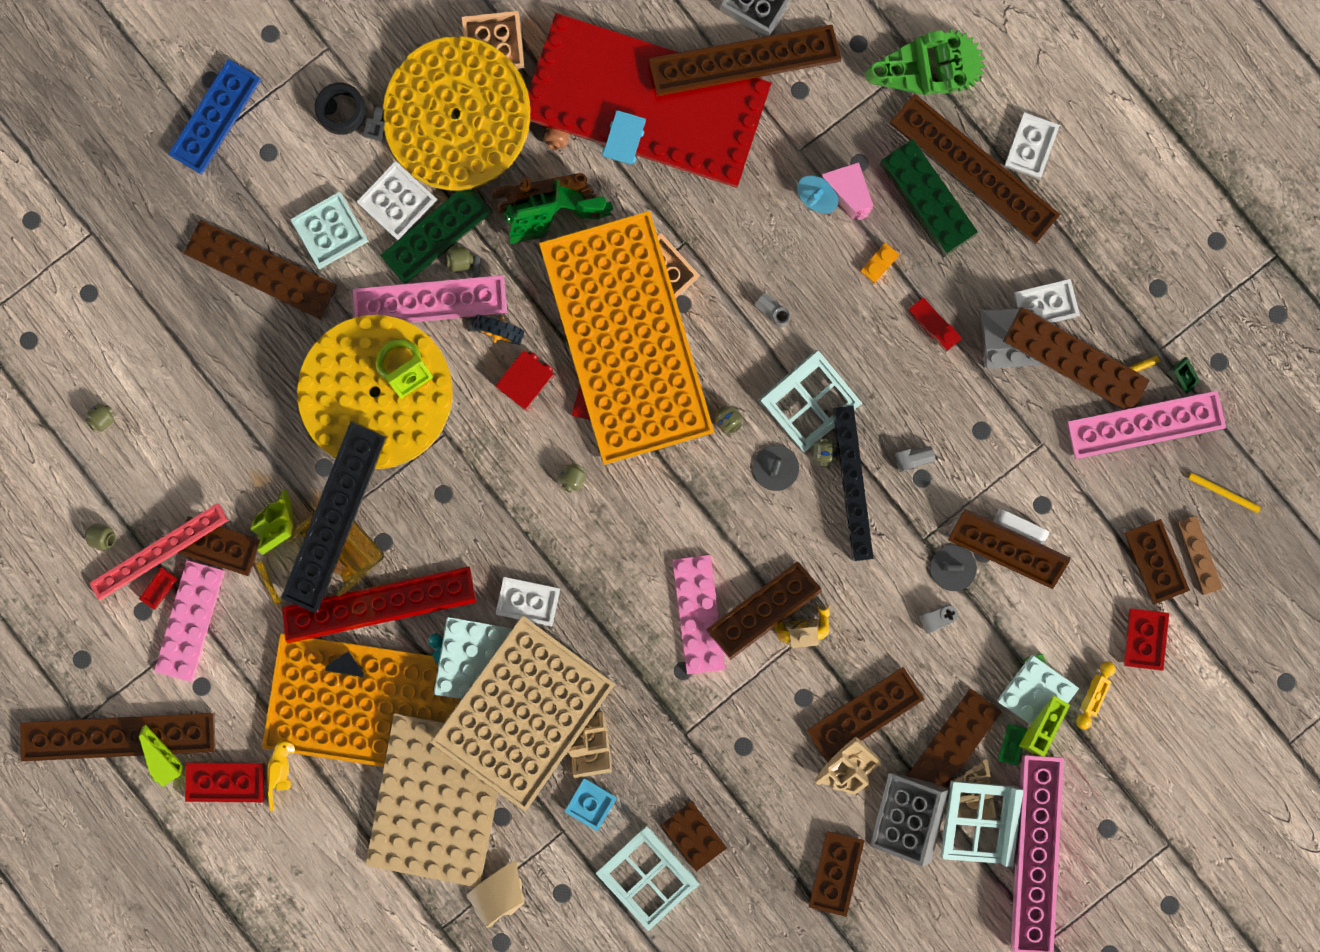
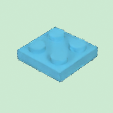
M584 778L564 812L598 832L618 797Z

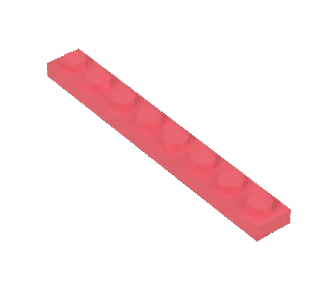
M218 503L90 582L89 584L97 599H104L229 521L224 510Z

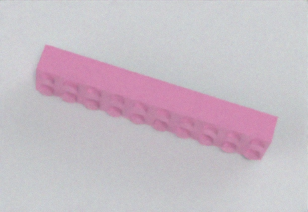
M1021 754L1019 788L1023 790L1016 841L1010 948L1012 952H1054L1064 758Z

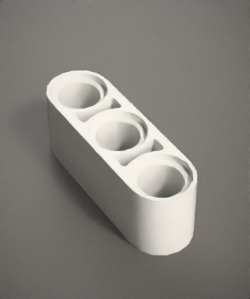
M998 509L993 522L1044 545L1050 533L1002 509Z

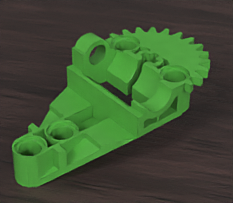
M953 29L947 33L933 31L918 37L881 61L874 63L865 71V78L874 85L922 95L946 94L957 90L961 92L963 87L965 90L970 89L969 85L972 87L976 85L974 81L978 82L981 80L978 75H983L984 72L980 68H984L985 65L980 63V61H983L985 57L979 56L983 50L976 49L979 43L972 44L973 37L967 39L966 32L961 36L960 30H957L956 33L953 32ZM927 48H934L936 64H946L937 68L939 82L932 81Z

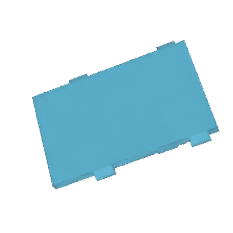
M617 110L614 121H611L610 124L611 130L606 146L602 150L603 157L629 165L635 163V154L640 138L644 134L643 128L646 119Z

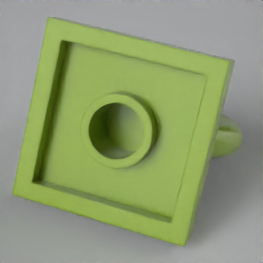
M392 340L385 344L377 355L376 368L378 373L388 381L401 399L433 378L421 360L418 347L409 340ZM396 347L408 348L413 354V359L392 373L387 372L384 368L386 354Z

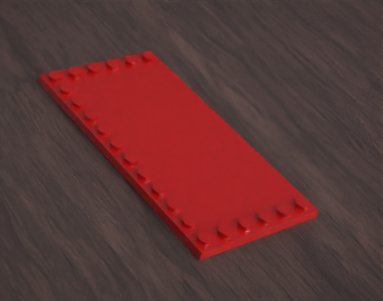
M555 13L528 90L530 121L606 146L611 130L610 124L611 121H614L617 110L645 118L644 134L640 138L636 156L738 188L772 82L752 78L657 96L648 62L649 58L679 52Z

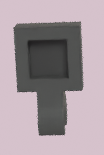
M375 107L373 119L367 118L363 132L364 138L382 142L385 132V123L382 122L384 118L383 108Z

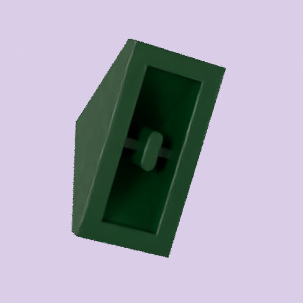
M1187 357L1180 359L1166 372L1185 394L1189 393L1200 382Z

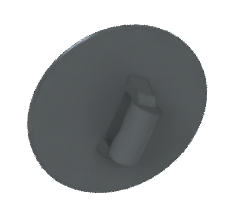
M773 445L764 448L756 456L753 472L756 480L762 487L771 491H781L790 487L797 479L799 463L795 454L790 449L784 446Z
M950 545L940 549L934 555L930 571L933 580L938 586L948 591H960L973 582L977 566L973 555L968 550L960 546Z

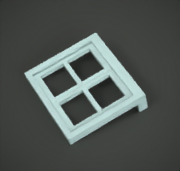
M817 350L811 353L758 399L761 405L765 406L803 453L835 427L834 416L828 417L816 403L832 387L835 386L848 401L842 407L854 405L855 410L862 404L824 356ZM819 367L832 383L816 397L812 398L800 382ZM795 388L807 404L788 419L775 403ZM811 407L824 423L804 438L792 422Z
M951 780L940 857L948 860L1000 863L1005 867H1013L1023 790L1017 786ZM961 792L980 794L976 818L957 817ZM985 794L1004 796L1000 820L982 819ZM956 824L975 826L972 850L953 849ZM980 826L999 828L996 852L977 851Z
M648 825L596 872V875L648 931L693 889L695 890L700 885V882ZM644 841L661 859L646 875L629 857ZM625 859L643 877L628 892L610 874ZM666 865L683 883L669 899L651 881ZM647 883L665 901L650 916L632 899Z

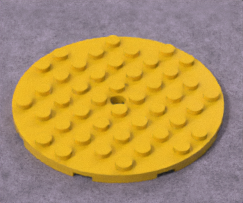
M443 37L430 41L414 50L394 72L384 97V131L393 155L400 165L414 178L439 189L452 191L469 190L495 180L515 161L522 150L529 130L530 100L520 72L500 50L481 40L470 37ZM458 108L461 111L458 119H454L452 112Z
M366 315L355 317L336 325L321 336L313 345L300 371L297 398L302 421L310 436L319 447L335 459L350 421L357 422L387 435V440L375 467L376 470L396 467L413 460L436 441L443 431L451 411L453 385L451 373L444 355L425 332L415 325L396 317ZM396 339H406L413 342L420 351L422 362L433 376L432 379L402 399L388 381L380 376L376 368V358L380 349L388 342ZM406 347L393 348L384 358V368L387 372L392 373L413 359L412 352ZM373 387L380 389L378 397L370 395V390Z

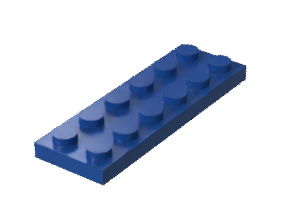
M228 59L168 155L202 175L261 82V78Z

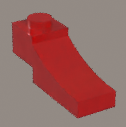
M924 297L908 310L945 353L962 340L955 329L935 311Z

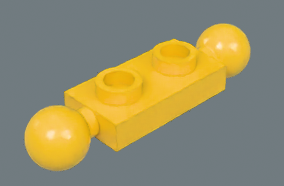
M1110 661L1101 664V675L1095 674L1094 679L1090 683L1089 690L1082 701L1080 709L1084 713L1076 719V724L1080 729L1085 730L1091 726L1092 720L1090 717L1091 715L1096 717L1110 687L1111 681L1108 680V677L1112 676L1116 670L1115 665Z

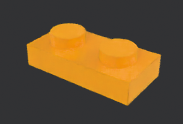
M885 242L862 268L860 273L875 284L900 254Z

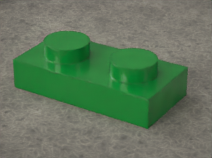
M1007 723L998 761L1018 766L1022 751L1019 745L1027 728Z

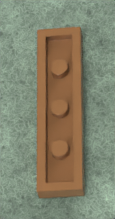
M1197 516L1177 522L1202 595L1223 589Z

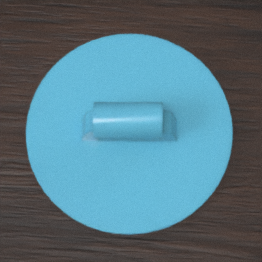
M808 175L798 182V195L802 202L810 209L825 214L831 213L837 208L839 202L838 195L828 181L818 176Z

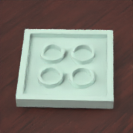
M341 192L332 195L290 219L318 269L325 267L369 242Z
M1032 654L997 701L1031 725L1052 696H1056L1068 703L1079 687Z

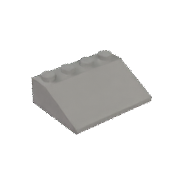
M890 772L870 846L920 866L931 863L950 789L932 782Z

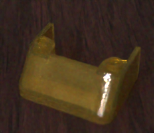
M313 515L296 528L291 537L287 539L289 542L301 535L305 538ZM355 520L339 558V561L346 568L341 573V578L345 585L337 593L338 596H341L359 583L384 558L383 551Z

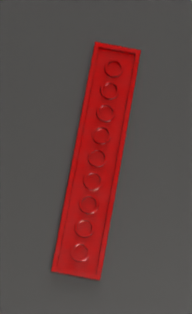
M468 566L326 597L323 599L317 613L296 604L282 607L285 641L289 644L476 603L471 568Z

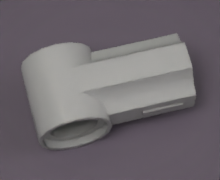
M766 293L754 305L771 319L776 326L783 328L789 324V310L779 305ZM783 313L787 316V319L785 321H778L776 316Z
M931 445L895 453L899 472L916 468V466L936 461Z

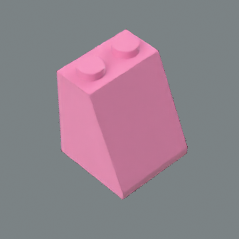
M859 163L822 174L821 178L828 181L837 193L838 205L851 219L857 218L861 220L868 217L873 208V203Z

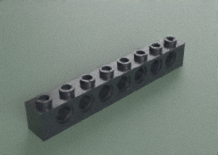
M854 405L833 408L852 561L874 559Z

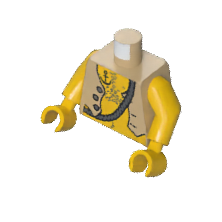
M827 604V608L821 610L820 605H818L819 619L779 623L774 627L778 640L788 644L791 648L819 645L820 640L827 637L829 633V605Z

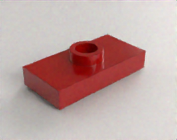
M161 567L139 600L153 610H156L178 578Z

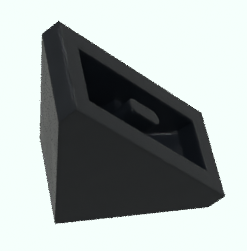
M347 651L325 667V671L358 677H366L367 674L352 651Z

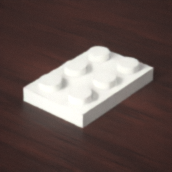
M1024 112L1004 167L1041 179L1060 125Z
M1071 279L1014 293L1017 308L1042 307L1043 319L1050 323L1080 316Z
M503 577L496 615L520 619L521 616H524L533 623L553 626L560 588Z

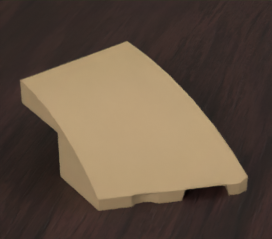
M603 711L597 713L598 716L588 722L568 751L572 758L574 778L612 772L609 739Z
M855 737L825 765L816 777L815 783L817 785L825 784L831 786L834 790H842L845 793L855 795L869 785L867 775L880 766L882 761Z
M988 759L983 760L979 765L954 781L991 784ZM961 792L957 817L976 818L980 794ZM985 794L982 819L995 820L997 818L993 795Z
M517 860L492 874L466 895L485 927H491L503 915H512L525 903L524 894L522 893V881L518 876L517 866H519V862Z

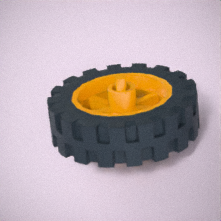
M479 314L476 315L472 327L473 330L493 338L492 342L494 343L497 340L520 345L525 332L517 326L506 323L504 317L496 320L495 318Z

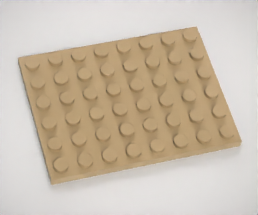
M521 616L430 743L522 811L526 812L615 684L526 617Z
M394 713L365 866L477 887L482 881L498 792L430 743L445 722Z

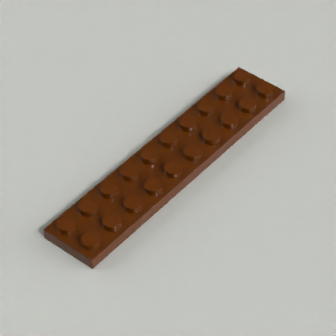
M833 24L649 58L648 62L656 95L662 96L841 62L842 58Z
M916 94L909 99L891 120L890 124L909 140L914 139L924 153L1034 244L1041 239L1061 215Z
M201 713L21 722V762L143 756L144 752L139 735L144 725L159 738L172 754L216 752L215 714Z

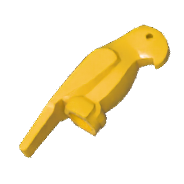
M289 740L277 742L267 767L270 811L274 810L273 788L276 790H288L291 788V781L288 778L289 761L287 755L294 753L295 746Z

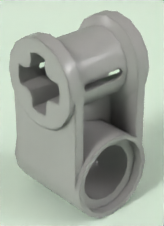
M947 605L919 615L926 634L955 622L958 618V611L953 606ZM947 609L953 611L951 619L944 617Z

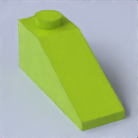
M1052 696L1027 729L1019 747L1035 756L1045 757L1070 704L1056 696Z
M144 725L139 738L149 774L156 783L164 787L181 775L184 765Z

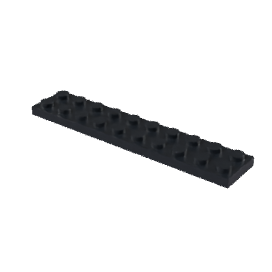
M350 421L285 586L282 599L314 613L319 611L387 440V435L357 422Z

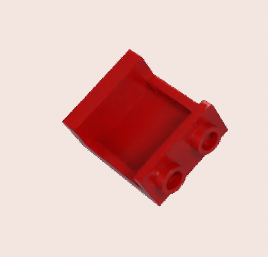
M523 350L495 387L527 411L531 406L530 404L555 375L552 373L554 369L547 363L542 365L538 362L537 359L539 357L533 352L529 351L527 353Z

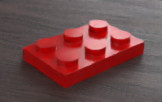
M1129 609L1123 666L1164 671L1169 613Z

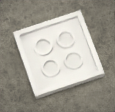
M395 161L357 203L398 241L438 200Z

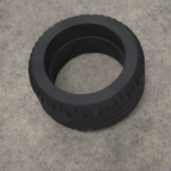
M333 83L327 85L318 94L315 102V114L320 124L327 131L337 135H346L356 131L364 122L366 104L362 95L355 87L347 83ZM347 95L352 97L356 103L354 115L342 123L330 121L325 115L327 103L335 96Z

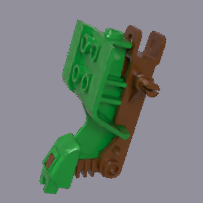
M583 173L531 182L530 178L526 177L525 179L524 177L520 185L498 187L492 193L493 199L507 198L508 200L498 204L497 212L499 214L504 213L505 222L510 225L509 245L545 237L548 234L553 215L560 208L574 209V214L579 218L595 220L611 216V210H613L612 203L606 202L604 196L596 197V194L593 195L594 191H591V186H587V177Z

